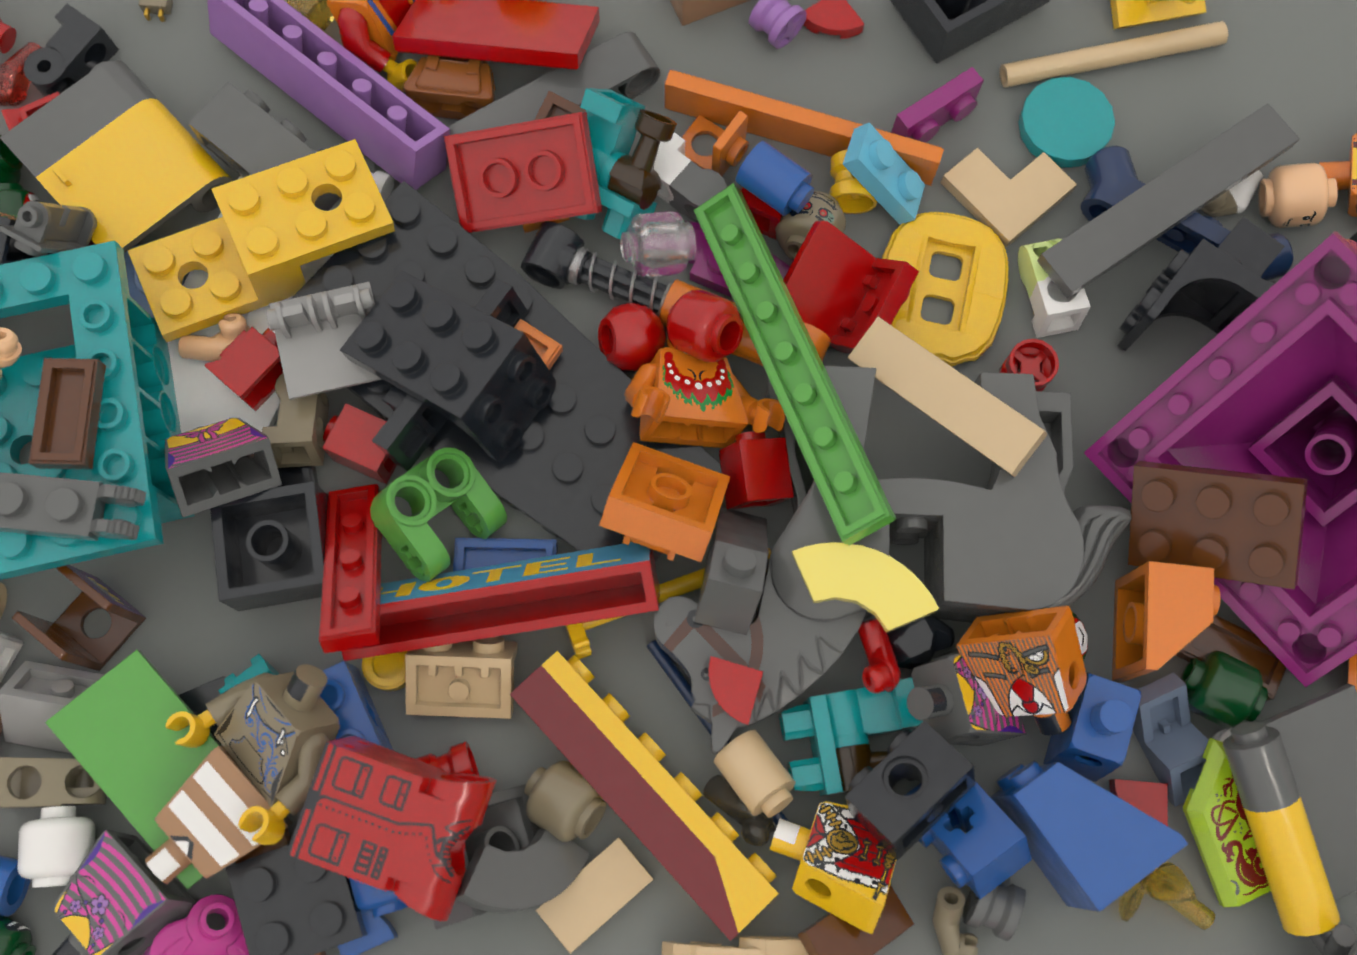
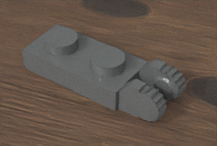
M0 472V532L98 541V537L136 540L139 532L138 525L121 519H103L106 504H117L126 507L143 506L146 493L136 488L103 484L96 481Z

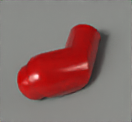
M876 618L861 623L858 634L870 666L865 667L863 670V683L871 693L879 694L884 690L891 692L899 684L901 672L888 635Z

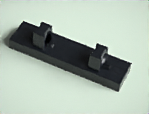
M499 279L494 281L474 307L513 328L520 319L524 320L529 313L514 288ZM393 385L382 399L384 403L392 408L393 414L376 434L372 442L393 463L409 471L448 418Z

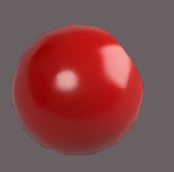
M631 302L613 307L600 321L598 328L600 351L607 357L608 362L620 369L638 371L642 365L651 363L658 350L664 348L665 345L664 325L661 319L648 306Z

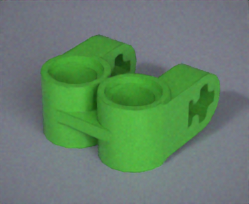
M442 448L435 451L428 458L381 490L373 498L370 507L371 519L375 527L382 533L409 571L419 580L430 582L450 566V557L446 548L427 523L438 513L450 505L468 530L476 537L487 539L507 522L505 508L473 465L471 459L463 451L456 448ZM435 470L442 471L448 477L450 488L442 486L437 481ZM395 497H401L409 503L412 512L411 517L405 516L398 511L395 505Z

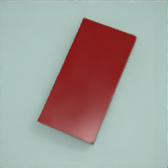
M415 0L392 35L394 49L403 53L577 70L600 22L599 7L532 0Z

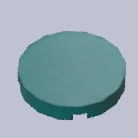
M1061 77L1047 80L1034 88L1023 104L1018 125L1020 137L1031 154L1038 157L1044 152L1060 168H1069L1085 165L1095 152L1105 148L1111 140L1115 119L1112 105L1102 91L1087 81L1073 77Z

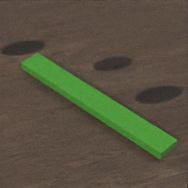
M733 183L693 211L841 541L850 546L897 519L742 191Z

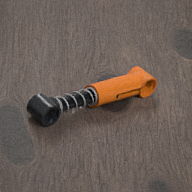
M549 221L541 223L521 263V269L525 274L545 286L561 289L564 288L565 284L574 283L578 285L584 283L589 285V289L592 292L601 290L609 293L612 300L621 298L631 303L648 306L653 312H656L655 314L661 319L666 328L669 310L676 301L691 290H703L678 279L666 286L657 282L658 277L652 280L637 274V268L632 272L617 266V260L612 264L596 257V252L592 254L588 248H584L583 239L577 233L561 224ZM741 318L743 323L742 340L737 349L731 354L763 367ZM804 323L823 362L831 343L830 338L819 328Z

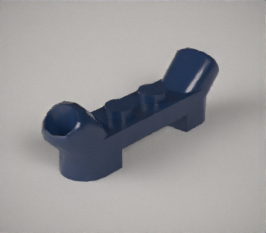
M1110 146L1098 150L1089 158L1085 166V173L1091 189L1081 202V211L1091 221L1145 185V183L1138 180L1129 150L1121 146ZM1196 212L1156 240L1177 252L1183 249L1190 254L1203 238L1218 248L1231 231L1224 228L1218 220L1209 216H1202ZM1279 233L1269 234L1285 247L1261 275V278L1267 281L1285 276L1293 263L1294 254L1289 240Z

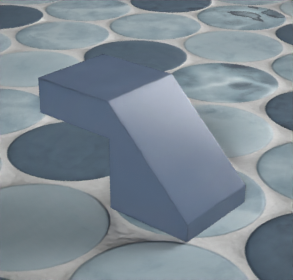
M1173 672L1137 689L1141 691V700L1133 732L1159 782L1168 784V800L1174 806H1178L1185 802L1189 789H1195L1206 761L1202 756L1208 739L1191 723L1187 686Z

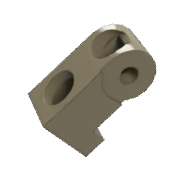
M282 373L275 384V391L280 400L277 426L262 427V433L269 438L277 468L323 466L325 450L322 447L325 443L323 441V434L328 424V398L325 393L289 400L284 373Z
M0 757V808L25 809L63 805L106 804L105 792L76 759Z

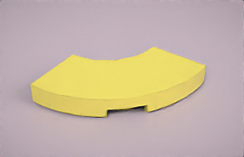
M837 542L819 543L792 551V556L814 604L830 600L856 603L872 613L886 633L939 610L933 596L917 576L903 564L880 551L862 545L852 544L849 546L845 543Z

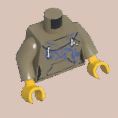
M302 664L296 668L295 672L278 675L271 673L259 674L233 686L207 702L206 707L208 709L201 714L194 715L180 711L172 714L166 722V728L173 731L182 730L190 724L188 734L175 742L176 745L187 748L202 746L210 735V727L215 723L218 724L219 727L214 734L271 807L269 810L261 806L250 807L243 812L238 823V827L241 830L249 833L260 829L253 836L252 841L262 845H272L281 840L286 827L284 818L289 813L295 816L303 808L325 743L335 740L340 728L339 718L320 697L328 682L327 676L321 669L315 666Z

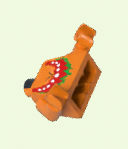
M668 337L666 340L667 347L659 349L651 363L644 364L638 369L624 394L626 401L633 408L631 416L640 418V441L725 448L736 440L735 436L740 434L748 423L753 425L752 429L756 433L765 432L767 426L773 427L777 431H782L786 418L779 400L771 398L757 400L751 397L732 373L726 357L718 362L708 363L672 347Z

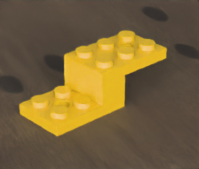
M354 139L212 188L211 190L223 217L127 251L160 332L167 343L219 324V321L224 320V316L227 314L236 313L243 315L268 306L269 303L292 297L306 283L301 265L392 233L395 229L393 220L357 141ZM323 194H336L342 199L340 205L333 210L324 211L314 206L317 198ZM203 270L208 273L207 281L199 288L190 289L182 285L184 276L190 271Z

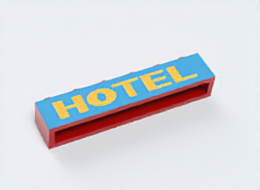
M631 542L629 545H612L442 573L430 582L411 578L381 583L380 644L341 651L343 661L658 611L660 586L653 549Z

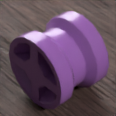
M759 0L751 12L749 24L757 32L764 31L768 35L769 43L776 49H781L798 34L806 20L807 13L799 5L792 6L787 0Z

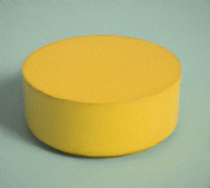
M407 651L362 658L364 677L372 686L383 691L391 692L404 688L405 655Z

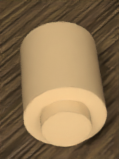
M749 730L739 735L716 755L714 764L752 816L764 812L770 818L782 811L793 800L790 791L795 786L794 779L756 730Z

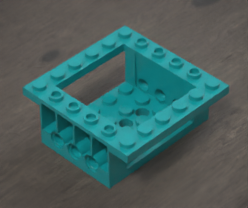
M116 241L0 265V319L70 304L75 343L73 345L22 355L12 366L1 369L0 472L96 481L103 484L125 486L145 491L146 498L143 506L126 507L117 504H106L103 519H121L138 525V537L136 540L98 537V541L0 532V580L164 544L162 523L195 516L193 514L182 517L165 468V440L171 436L181 434L168 342L166 343L156 320L130 296L124 250ZM44 358L99 359L106 365L92 469H38L29 463L21 464L19 454L22 447L31 442L33 437Z

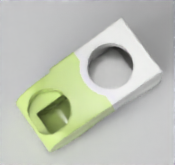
M1059 238L1022 245L1018 252L1019 274L1022 283L1027 289L1034 312L1032 325L1036 338L1079 330L1091 307L1084 288L1067 299L1037 262L1043 252L1062 240Z

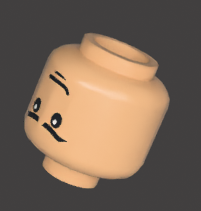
M1317 163L1276 166L1272 169L1267 179L1260 181L1258 192L1261 217H1268L1270 223L1278 228L1317 225L1324 219L1327 208L1335 207L1338 195L1336 179L1327 178L1323 166Z

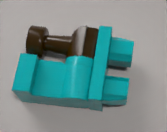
M586 88L580 108L587 112L601 204L608 207L601 229L617 239H625L638 225L641 217H650L654 214L657 202L654 200L658 191L661 190L662 183L659 174L653 169L660 142H669L672 139L677 123L664 115L645 110L646 106L611 89ZM639 132L641 137L632 156H630L629 153L636 133ZM596 213L575 217L583 220H592L595 218Z
M912 677L900 679L897 687L891 692L884 690L879 694H875L864 687L826 695L811 696L803 702V705L780 712L778 718L783 741L810 738L813 758L787 762L788 773L795 781V786L791 791H819L820 796L848 792L850 782L862 769L868 766L874 769L888 756L887 751L871 752L868 736L915 729L923 722V720L914 718L907 706L908 694L915 688ZM906 778V779L909 780V781H915V780H916V779H914V778Z

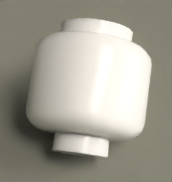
M76 806L41 808L40 819L24 823L19 830L17 868L19 875L25 879H32V888L66 886L95 844V823L87 817H76Z

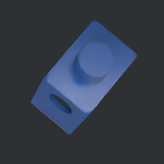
M1086 673V685L1073 708L1067 711L1072 721L1071 725L1064 732L1051 735L1043 764L1059 762L1086 779L1096 782L1121 767L1125 760L1141 700V691L1094 674ZM1080 756H1087L1089 757V759L1087 760L1081 758Z

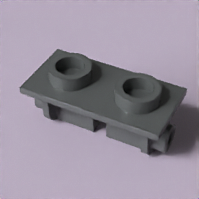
M29 201L19 209L15 225L0 224V232L16 240L14 247L18 250L39 257L48 253H58L90 246L89 242L97 227V219L93 212L86 207L62 205L61 207L57 204Z

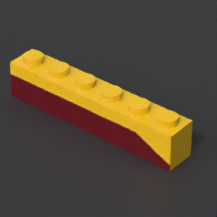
M556 651L509 695L723 934L732 941L779 894L770 885L777 876L755 852L747 859L732 843L739 837V834L718 811L711 818L708 817L696 803L702 796L701 792L681 771L674 778L659 763L666 754L646 732L637 739L626 727L624 722L630 715L610 693L603 699L595 693L588 685L595 678L588 668L575 655L566 661Z

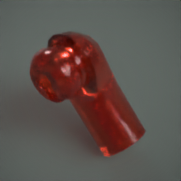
M28 42L1 64V106H18L27 98L31 82L25 76L23 70L24 62L32 52L42 48L37 43Z

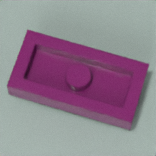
M973 67L969 68L898 113L891 133L925 143L937 134L940 126L951 119L955 122L960 121L977 106L976 98L984 80Z

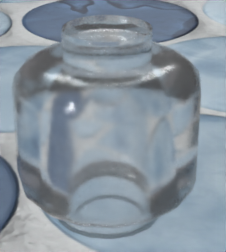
M674 211L639 213L631 220L628 232L621 234V254L623 260L631 262L637 274L642 277L649 278L680 274L687 267L688 261H692L696 254V237L693 226L690 222H685L682 216Z

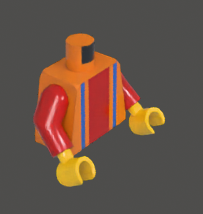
M327 0V5L338 24L343 47L378 73L382 70L388 73V82L401 92H404L403 87L408 79L407 77L410 76L418 62L413 59L405 60L399 64L395 62L398 51L394 49L392 35L415 0Z

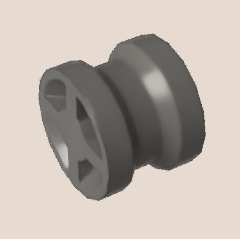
M1014 884L1007 887L999 885L982 899H979L970 889L964 908L963 922L974 928L984 925L991 928L996 937L1008 941L1015 933L1023 913L1026 898L1025 889Z

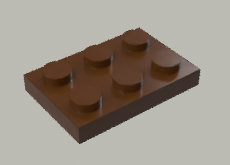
M1138 461L1134 465L1128 565L1140 567L1148 561L1214 568V578L1295 589L1299 577L1308 479Z

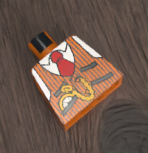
M1070 606L976 617L956 647L997 713L1005 717L1033 715L1040 732L1047 736L1056 735L1067 730L1072 722L1067 711L1073 708L1087 680Z

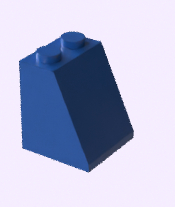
M1033 761L1026 766L1021 763L996 781L1001 789L990 796L1026 835L1031 857L1068 907L1100 912L1188 845L1180 833L1059 762L1040 766L1037 761Z

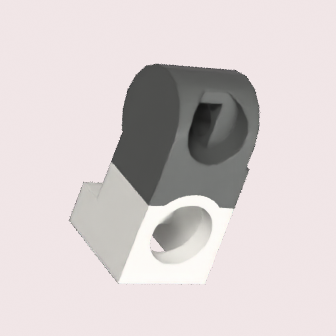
M675 132L669 142H660L653 168L659 174L662 181L661 190L658 191L657 195L680 213L699 223L693 210L727 188L725 180L716 171L702 169L685 156V140Z

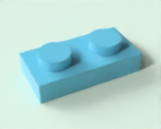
M870 122L855 128L843 165L899 225L915 220L925 183Z

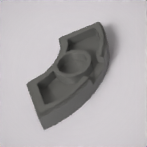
M539 829L529 845L519 851H502L488 844L482 845L475 849L463 876L456 899L478 910L494 913H510L539 906L552 900L571 885L583 869L590 853L573 841H559L545 829Z

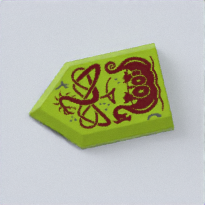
M1210 737L1202 758L1206 759L1195 789H1189L1182 809L1219 904L1224 908L1239 907L1271 890L1225 754L1223 742Z

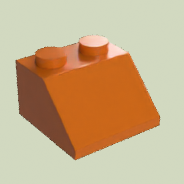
M1148 561L1115 580L1112 681L1124 682L1157 671L1213 623V618L1218 613L1221 598L1219 587L1214 585V568Z

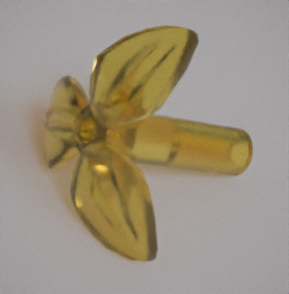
M1171 862L1160 865L1119 897V914L1121 920L1126 922L1138 910L1144 894H1149L1151 898L1167 903L1202 930L1208 929L1215 920V913L1196 899L1195 891L1188 878L1181 869Z

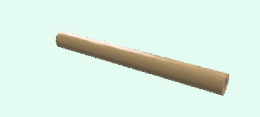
M1224 21L1006 63L1000 66V80L1002 86L1006 88L1223 45L1228 40V28Z

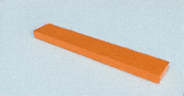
M669 70L665 82V109L696 118L701 115L713 123L727 127L738 112L742 111L748 115L747 133L830 157L837 152L847 150L854 129L862 126V124L675 70ZM876 129L884 139L890 142L893 149L907 165L917 172L921 180L926 185L931 186L940 165L944 149Z

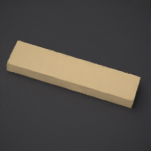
M880 317L876 318L847 357L858 367L876 368L875 379L1013 477H1016L1048 435L1045 430Z

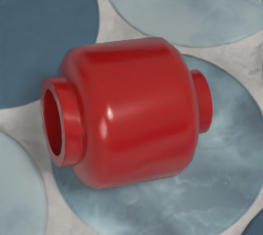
M691 290L682 295L669 310L667 316L668 339L672 347L691 357L708 363L718 362L733 353L739 346L743 336V323L737 306L728 299L703 290Z

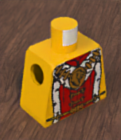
M828 801L819 803L811 829L780 818L769 850L800 861L792 886L795 894L860 930L873 934L885 905L896 859L851 815L847 805Z

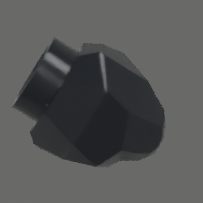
M933 614L887 632L898 666L911 670L920 664L930 661L936 651L951 647L955 640L953 629Z

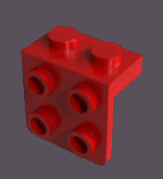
M818 220L810 228L783 280L803 322L815 326L826 333L830 338V346L840 352L850 354L877 317H880L890 325L892 324L901 305L908 299L910 288L919 271L906 261L874 257L830 222Z

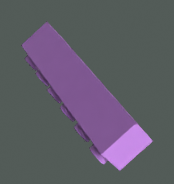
M207 0L210 34L346 141L356 139L361 152L398 182L402 183L405 181L417 190L446 169L447 151L444 136L449 135L450 129L284 0Z

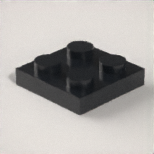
M290 844L226 867L249 955H315L367 935L361 911L354 902L349 878L287 855Z

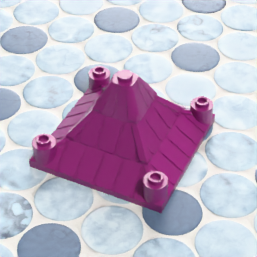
M1337 231L1333 232L1084 452L1131 504L1134 465L1138 461L1308 479L1299 577L1295 589L1214 578V585L1219 587L1221 599L1305 688L1357 654V242L1344 239Z

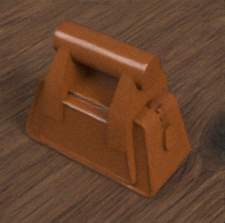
M428 55V57H422L418 61L403 88L406 96L432 116L461 120L494 102V90H496L492 70L488 65L489 61Z

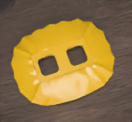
M920 213L916 215L915 220L899 225L891 234L882 259L906 261L917 269L919 273L910 288L908 299L901 305L891 326L951 367L966 361H976L992 346L1001 323L1006 303L1009 272L1005 246L990 227L974 219L952 213ZM934 254H941L958 258L962 264L959 279L951 281L932 276L929 272L932 256ZM932 297L951 302L953 305L951 322L944 325L924 320L921 317L923 299Z

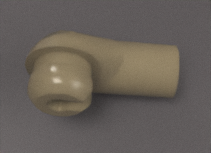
M952 886L941 888L938 892L932 917L942 955H977L978 948L976 945L978 938L973 933H960V919L965 897L959 889Z

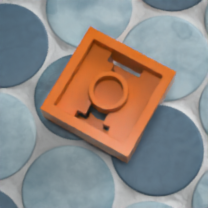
M633 442L608 496L599 526L625 535L622 542L629 545L630 542L667 554V559L673 561L675 554H679L702 562L716 524L730 476Z

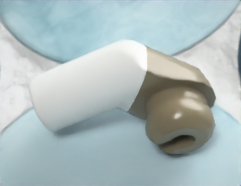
M1259 170L1201 210L1211 217L1242 213L1247 209L1259 187L1260 181L1263 179L1262 173Z

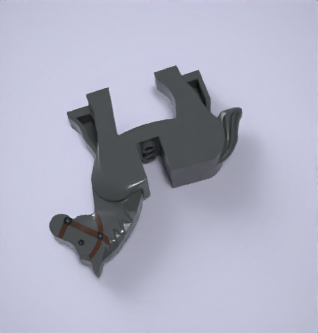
M824 366L864 449L876 368ZM981 372L975 383L1045 430L1048 434L1016 477H1013L992 462L990 478L986 489L937 479H879L878 481L897 520L854 543L875 549L889 556V543L912 545L917 544L919 538H924V585L939 607V610L932 614L942 620L973 623L978 616L1061 607L1074 603L1095 583L1115 541L1132 519L1131 512L1124 507L1084 505L1072 512L1067 502L1064 491L1073 470L1071 393L1036 391L1033 374ZM768 381L765 398L778 400L771 382ZM785 418L783 430L778 431L779 438L785 437L794 494V498L790 499L793 517L785 531L777 539L771 552L757 618L754 623H751L747 635L694 622L698 604L686 597L675 596L668 598L659 606V610L654 615V635L657 644L684 670L690 680L691 694L694 700L691 711L711 724V750L713 754H717L723 749L735 729L755 724L775 714L806 691L842 655L859 630L863 619L874 616L856 603L830 600L814 604L792 556V551L819 543L843 542L787 418ZM711 656L763 671L748 725L728 715L715 699L709 681V661Z

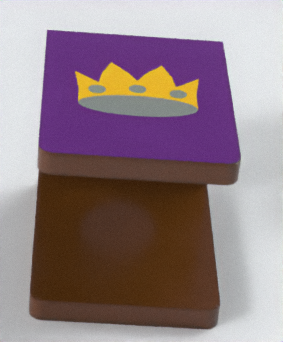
M71 565L57 567L56 569L82 590L60 617L53 623L17 611L11 618L60 660L100 671L144 622L146 617L99 578ZM94 610H106L111 617L109 631L100 638L88 637L84 631L85 618Z

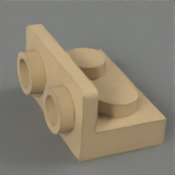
M503 636L407 651L405 655L406 715L511 719L514 711V699L509 694L514 690V660L517 655L518 643L515 641H505Z

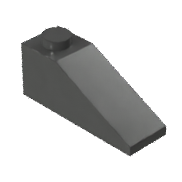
M724 507L720 508L711 537L694 622L747 635L762 594L768 558L766 518L731 509L727 510Z

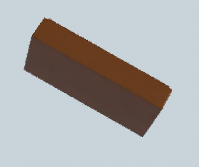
M44 358L29 458L30 465L38 469L93 468L106 365L99 359Z
M1217 615L1214 616L1212 624L1176 654V656L1189 662L1192 658L1201 660L1206 654L1219 650L1257 668L1262 675V686L1268 690L1266 701L1274 699L1286 671V666L1255 634Z
M889 885L885 905L873 934L864 932L839 917L827 913L800 932L798 937L809 955H874L912 927L914 923L895 891Z

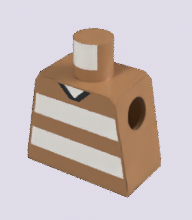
M217 746L209 753L154 819L169 839L145 859V862L150 870L165 884L170 883L191 863L202 876L208 879L261 845L252 841L253 836L260 829L252 833L243 831L238 827L239 819L243 812L250 807L261 806L268 810L271 807L223 746ZM288 816L284 818L285 829L293 823Z

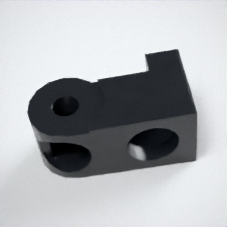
M66 4L55 16L62 25L61 28L46 43L44 48L32 52L24 62L23 70L25 76L44 97L58 91L61 94L89 74L94 66L101 62L109 61L119 51L118 47L101 26L69 4Z

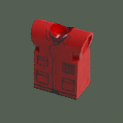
M357 736L328 741L325 743L286 854L383 891H393L401 901L418 913L433 920L447 921L465 873V842L474 829L481 826L497 780L480 775L446 773L443 769Z

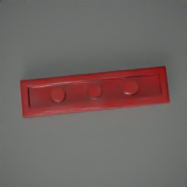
M379 484L328 492L319 642L324 654L380 644L382 533L375 527L370 512L373 498L381 491Z

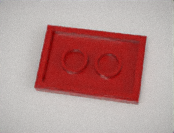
M587 112L444 136L459 223L468 233L602 212Z

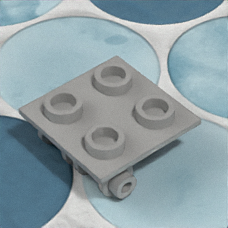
M370 281L269 303L270 310H266V316L271 331H275L289 400L381 380L380 377L349 361L340 351L341 347L375 305Z

